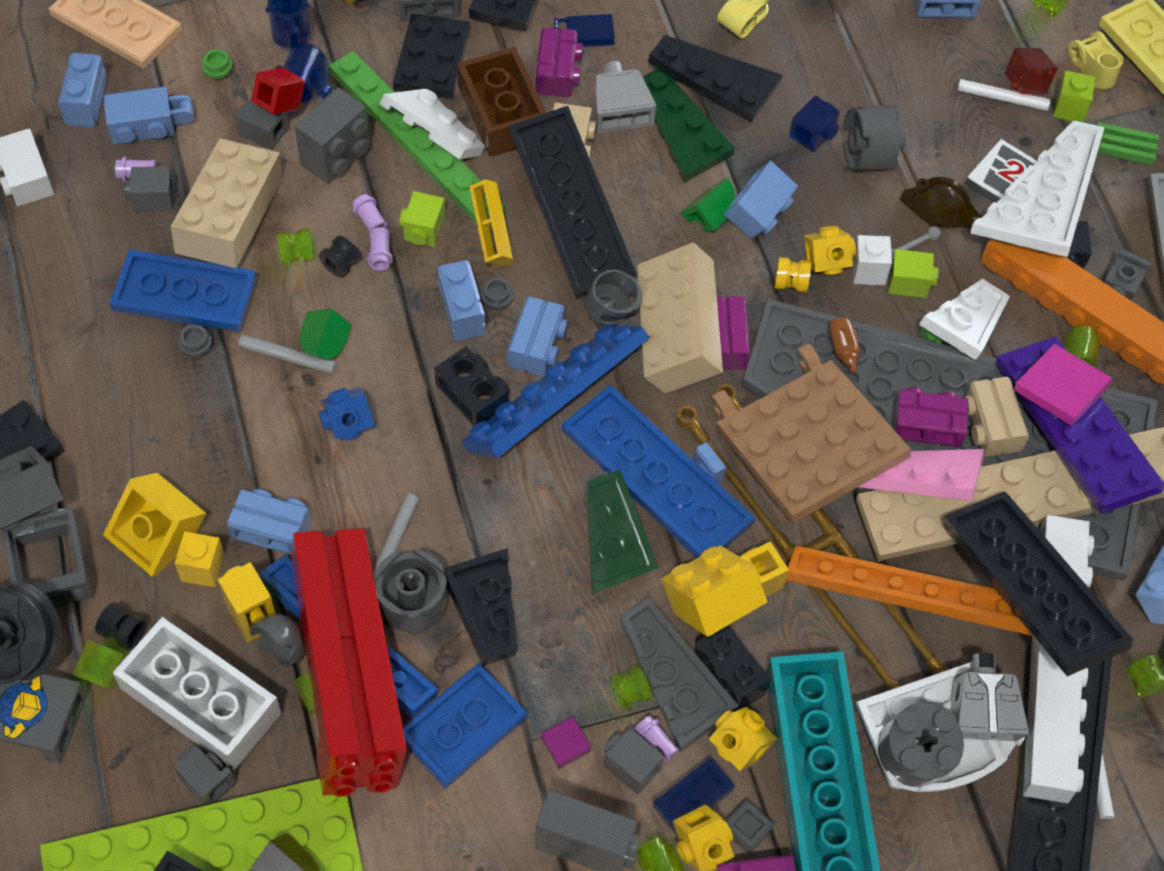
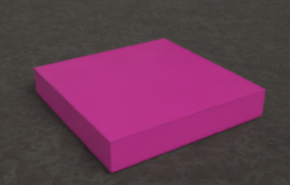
M1054 344L1016 382L1014 391L1072 426L1110 386L1112 378Z

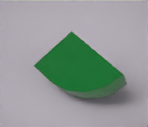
M729 178L723 179L700 194L680 211L681 215L690 224L696 221L703 225V230L706 232L718 229L728 219L723 213L735 199L734 188Z
M333 309L307 311L299 339L301 348L314 358H334L342 352L352 325Z

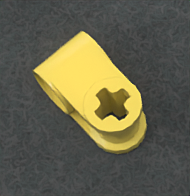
M729 0L720 10L717 21L743 39L767 17L769 11L767 3L769 0Z
M1096 31L1091 33L1087 39L1082 41L1074 40L1069 43L1068 54L1072 63L1083 74L1096 77L1094 87L1106 90L1115 85L1123 64V57L1109 43L1102 32Z

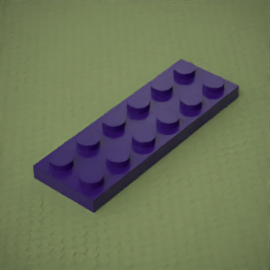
M1055 336L998 355L996 366L1004 377L1010 378L1014 390L1016 382L1054 344L1064 350L1066 349ZM1015 391L1100 514L1163 492V480L1101 396L1071 426Z

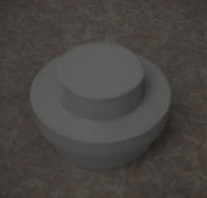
M492 278L482 287L481 300L485 306L491 309L499 310L506 308L513 300V289L506 280Z
M189 325L181 331L178 345L183 354L189 357H199L210 350L212 338L209 331L202 326Z

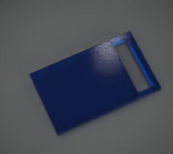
M612 14L568 16L567 18L554 17V28L560 31L559 23L566 22V29L578 32L577 43H583V47L615 45Z

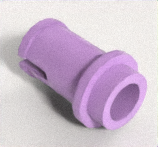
M122 157V160H116L115 162L116 179H122L125 182V180L130 179L131 167H156V161L127 160L126 157Z
M364 194L357 197L353 202L355 216L362 219L369 233L375 228L387 229L388 223L378 211L375 198Z
M375 228L369 234L370 253L367 255V262L373 270L384 271L389 268L393 261V256L390 253V232L384 228Z
M648 716L634 728V731L664 756L663 764H665L673 757L672 754L675 755L680 749L660 728V721Z

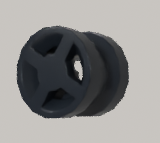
M336 236L332 240V246L324 248L319 253V259L329 272L335 276L342 277L347 272V267L350 264H355L360 259V254L348 239L343 236Z

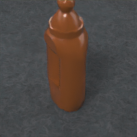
M848 318L834 319L829 323V333L835 353L843 364L849 367L851 373H856L858 370L856 364L859 360L860 346L854 326Z

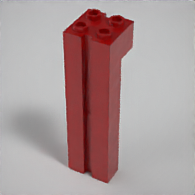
M365 529L336 530L334 536H323L322 531L294 532L290 556L320 736L316 759L322 796L335 795L337 797H345L353 794L356 788L367 787V791L374 793H384L391 789H396L407 748Z

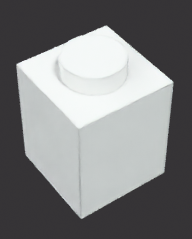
M858 235L855 244L856 255L852 257L853 284L886 285L892 264L890 236Z

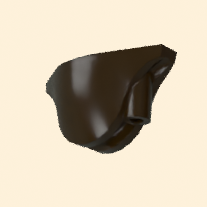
M932 177L928 180L920 178L916 183V187L905 189L900 198V201L920 218L938 227L972 228L973 223L978 218H982L971 203L967 189L959 182L946 177Z

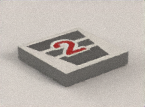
M1001 139L969 174L965 184L997 203L1004 196L1005 190L1030 165L1033 166L1037 161Z

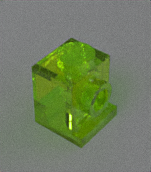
M88 640L72 675L111 689L115 679L113 672L122 663L120 660L123 654Z

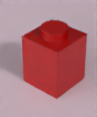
M283 67L257 72L251 102L273 115L297 110L300 107L305 80Z

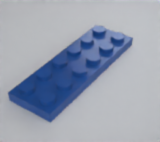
M611 324L599 328L594 333L595 337L591 341L573 348L570 351L571 356L564 362H558L550 366L545 371L546 376L538 382L535 381L523 387L520 391L521 395L514 401H508L500 405L495 410L496 415L488 421H482L474 425L469 430L470 435L461 441L466 450L470 453L495 458L500 457L647 341L649 336L643 327L614 326Z
M611 384L561 424V431L604 472L611 473L620 469L630 496L695 558L700 557L705 550L711 547L721 545L727 548L754 524L755 517L712 479L708 473Z

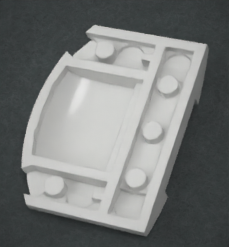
M973 662L856 702L878 759V738L885 725L903 709L918 703L933 704L950 710L954 681L964 672H973ZM1025 737L1016 742L964 739V751L959 765L946 776L924 787L903 785L889 771H886L882 764L881 767L890 788L898 790L902 788L916 792H936L953 789L976 781L1001 766L1008 760L1007 757L1015 745L1020 746ZM916 740V744L922 745L925 751L924 745L920 744L919 740Z

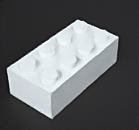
M163 617L113 672L121 690L204 750L212 752L233 771L282 714L277 697Z

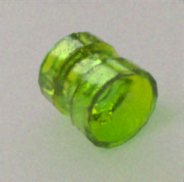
M309 228L299 229L294 234H289L288 232L276 233L282 265L292 264L297 259H302L303 261L314 260Z

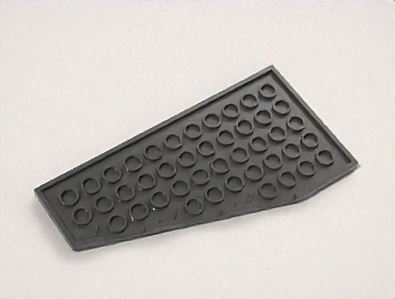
M767 299L742 386L762 398L806 374L799 367V362L803 358L798 354V349L810 343L817 352L821 363L824 364L832 360L893 428L894 406L899 390L920 388L925 393L939 395L943 392H952L963 398V396H966L968 388L973 381L987 379L991 381L994 378L1004 376L996 366L997 358L980 354L975 360L952 346L852 320L850 321L855 329L860 346V354L856 364L858 370L856 373H851L849 367L844 365L837 357L829 333V323L840 317ZM1109 387L1101 395V398L1128 434L1153 429L1158 400ZM1016 393L1015 396L1029 435L1024 449L1016 453L984 456L982 467L1056 451ZM967 416V432L961 447L903 440L911 448V451L981 449L980 445L976 446L972 439L971 429L973 422L971 416ZM1140 503L1123 506L1104 514L1096 512L1071 518L1090 521L1089 535L1094 536V548L1092 555L1088 556V567L1093 568V573L1121 581L1126 579L1129 571Z

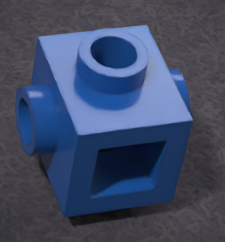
M360 387L349 391L347 388L337 389L328 393V398L321 400L324 409L318 412L324 431L330 430L335 439H353L361 435L362 430L375 426L366 395Z

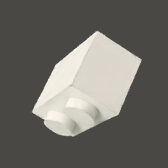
M30 128L0 137V172L4 171L5 176L1 177L0 181L5 195H13L17 207L54 195Z

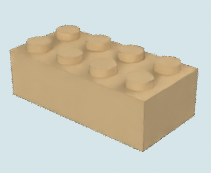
M219 138L171 225L175 254L237 268L282 181L280 152Z
M692 242L638 264V284L642 292L640 305L641 327L645 329L649 336V339L642 344L644 378L666 394L723 373L714 260Z

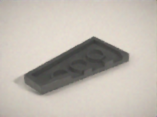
M649 597L620 616L622 628L673 739L680 749L679 752H682L715 728L716 721L726 711L731 710L735 712L738 710V704Z

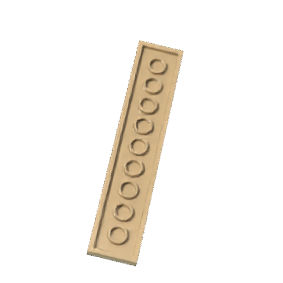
M1164 427L1129 434L1164 482ZM1057 451L983 466L973 501L885 490L859 493L856 498L878 561L958 544L944 527V516L1004 491L1007 492L1035 526L1042 525L1047 515L1074 518L1099 512ZM1164 489L1163 492L1160 494L1148 497L1146 499L1134 502L1132 504L1163 498Z

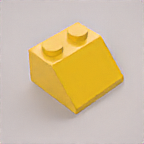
M153 473L135 477L129 480L103 536L153 577L177 556L184 532L197 533L206 513L160 474Z

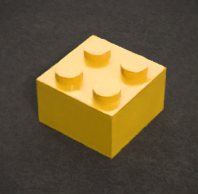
M721 545L705 550L700 557L688 564L676 566L670 574L661 578L674 614L707 637L768 602L755 566Z

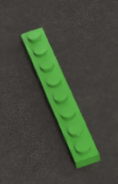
M354 51L330 64V74L353 98L366 106L367 112L477 225L469 186L481 180L461 159H458L429 139V131L417 125L410 126L402 120L404 114L394 107L387 110L380 105L384 94L395 92ZM483 195L487 219H490L486 195ZM501 201L503 214H505L506 205Z

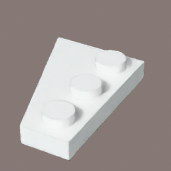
M428 89L384 94L380 101V105L387 110L394 107L403 113L404 117L402 120L410 126L417 125L429 131V139L458 159L481 156L485 145L476 137V134L466 128L457 119L456 114L447 109L437 99V96Z
M981 279L962 291L954 300H948L935 312L931 311L925 315L919 325L948 342L960 352L976 360L983 351L1010 296L984 279Z

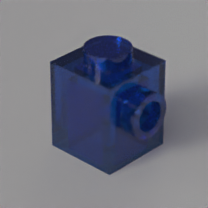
M815 95L793 116L789 137L814 153L826 140L829 142L836 136L839 130L837 123L840 111L831 103L825 102Z

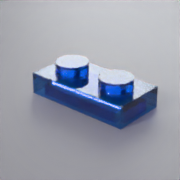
M710 758L656 799L652 807L677 835L673 820L705 804L710 808L714 807L734 791L735 785L713 759Z

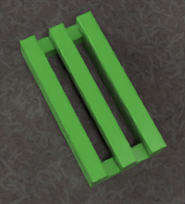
M1101 122L1097 123L1096 126L1105 127L1097 154L1148 165L1154 164L1159 135Z

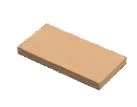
M57 0L49 7L52 17L143 69L183 31L180 22L141 0Z

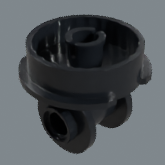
M22 582L18 586L0 584V685L12 683L19 679L22 682L32 681L47 669L57 653L61 636L59 617L49 597L34 584Z

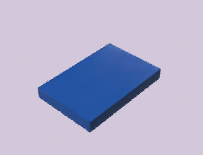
M478 663L403 726L406 748L446 789L526 720L528 713Z

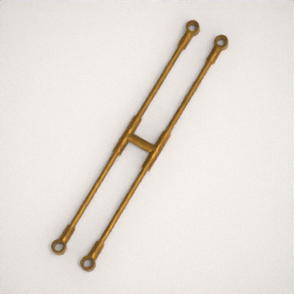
M723 384L717 388L716 393L724 390L731 396L730 399L736 411L743 408L736 399V390L732 385ZM691 406L681 407L677 413L678 426L688 430L699 445L705 442L708 443L726 466L725 475L772 535V541L790 563L795 549L784 532H780L711 443V437L697 420L696 409ZM689 415L692 417V419L685 420L682 418V416ZM818 509L812 513V518L825 535L804 547L825 551L834 546L842 556L859 558L857 552L823 509ZM807 585L808 588L814 590L887 686L886 690L889 691L901 687L898 681H894L826 591L822 588ZM881 602L926 659V665L933 674L947 671V667L938 656L932 654L896 606Z

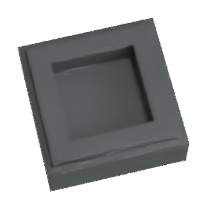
M747 799L726 821L733 834V841L748 854L762 842L775 826L767 816Z

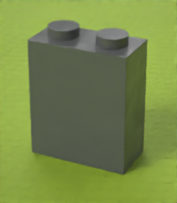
M549 790L536 823L535 849L597 871H624L625 867L632 870L641 836L635 834L636 820Z

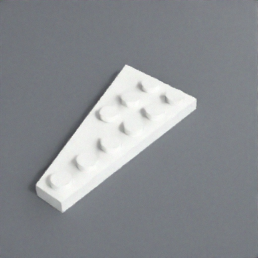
M1073 121L1055 139L1054 145L1048 151L1044 150L1039 155L1038 161L1033 166L1030 165L1005 190L1004 196L997 203L993 202L989 206L987 213L973 223L971 234L1068 257L1105 127Z

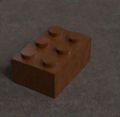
M516 47L457 63L458 88L488 155L491 156L516 149L508 126L546 113Z

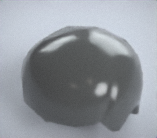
M271 614L252 624L250 635L260 634L262 637L259 649L272 652L273 657L282 667H292L303 657L305 651L303 633L296 622L289 616Z

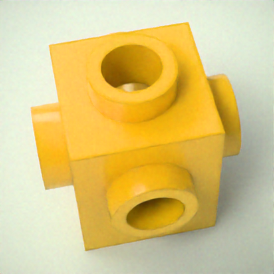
M839 226L820 228V233L804 235L806 260L811 261L812 271H823L824 274L832 275L842 273L843 268L853 266L852 257L856 255L855 241L853 237H850V234L839 229Z
M748 707L735 712L731 710L726 711L716 721L715 726L718 729L709 738L717 747L719 755L726 761L731 762L739 771L756 764L777 740V737L765 726L763 718Z
M706 804L673 820L679 842L676 843V849L685 864L690 863L698 871H713L716 865H721L723 862L734 857L730 842L733 841V834L728 824Z

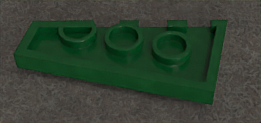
M658 68L643 76L656 104L655 122L657 130L669 148V155L673 163L676 162L680 170L679 175L683 183L734 155L735 147L669 74Z

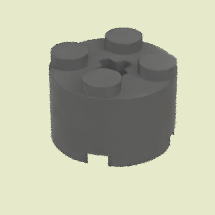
M897 106L850 108L847 111L843 130H849L848 140L843 141V151L846 163L850 169L878 170L896 168L899 149H904L906 145L905 132L899 128Z
M413 549V552L405 553L398 551L386 557L378 566L375 573V587L381 617L388 625L411 635H417L435 625L442 618L448 604L446 575L442 564L437 558L423 550Z
M918 703L903 709L885 725L878 738V756L885 770L896 777L897 781L910 787H924L946 776L959 765L964 751V738L953 712L937 705ZM916 740H919L920 744L924 745L925 751L922 745L916 744Z

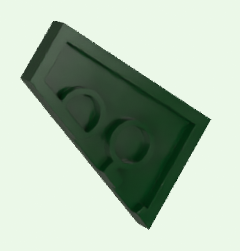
M619 469L586 482L591 594L658 569L621 470Z

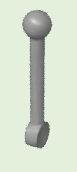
M930 227L927 234L896 249L909 250L929 239L937 240L941 231L938 227ZM891 249V259L895 249Z

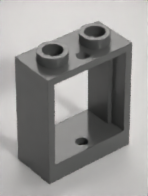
M72 508L54 509L45 515L33 518L25 517L22 523L8 530L1 528L11 585L18 586L22 582H26L19 546L70 534L77 572L32 584L40 588L49 597L54 607L94 597L80 525Z

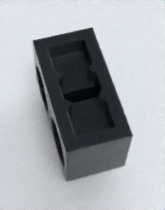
M467 346L434 367L435 385L472 426L482 421H488L496 415L495 410L500 405L508 402L509 388L505 381L499 376L495 378L488 370L485 360L479 354L474 355ZM461 373L470 374L466 377L458 376ZM480 396H489V397H491V398L486 399V400L479 399Z
M729 625L709 637L704 636L697 641L696 655L738 704V710L750 706L766 695L771 678Z

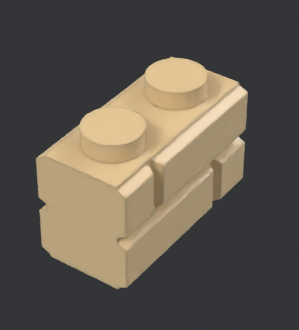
M1001 377L994 378L991 381L988 379L973 381L968 388L966 396H963V398H968L967 416L972 418L971 434L974 444L976 446L980 445L981 449H984L985 457L996 456L1002 453H1016L1023 450L1029 435L1010 378Z

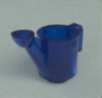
M268 0L265 11L269 15L272 39L277 45L297 51L300 49V46L308 42L311 36L308 12L310 3L307 0Z
M313 44L294 45L284 65H277L274 68L283 67L305 80L301 102L310 101L315 93L325 99L334 91L332 85L328 82V60L322 50Z

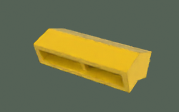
M485 179L470 185L485 263H490L492 268L512 265L513 256L497 182ZM483 195H486L490 219H487ZM492 229H493V233H494V238H495V243H496V248H497L498 254H495V252H494V247H493L492 238H491V233H490V230H492Z

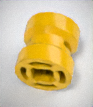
M779 257L774 289L785 290L789 287L794 288L797 292L807 293L811 261L800 260L799 262H791L789 258Z

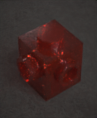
M1015 48L1004 74L1021 94H1047L1058 68L1041 48Z

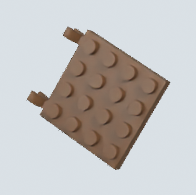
M810 343L798 349V354L803 358L799 362V367L806 374L748 406L736 411L733 402L724 390L712 396V400L717 405L714 408V413L720 419L717 422L719 433L792 523L799 521L911 457V448L832 360L824 364L821 363L817 352Z

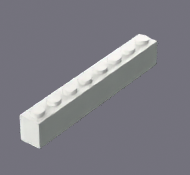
M1047 515L1039 531L1090 588L1093 568L1088 567V556L1092 555L1094 548V536L1089 535L1090 521ZM1032 636L1027 715L1029 734L1026 735L1023 796L1068 804L1075 793L1081 791L1084 773L1082 769H1078L1079 756L1083 755L1085 748V735L1080 734V721H1084L1087 710V702L1085 699H1081L1082 687H1085L1087 683L1088 668L1067 677L1034 636Z

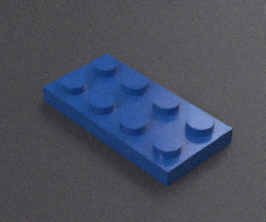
M129 249L114 289L110 306L113 311L240 332L257 281V274L255 270L232 268L219 264Z

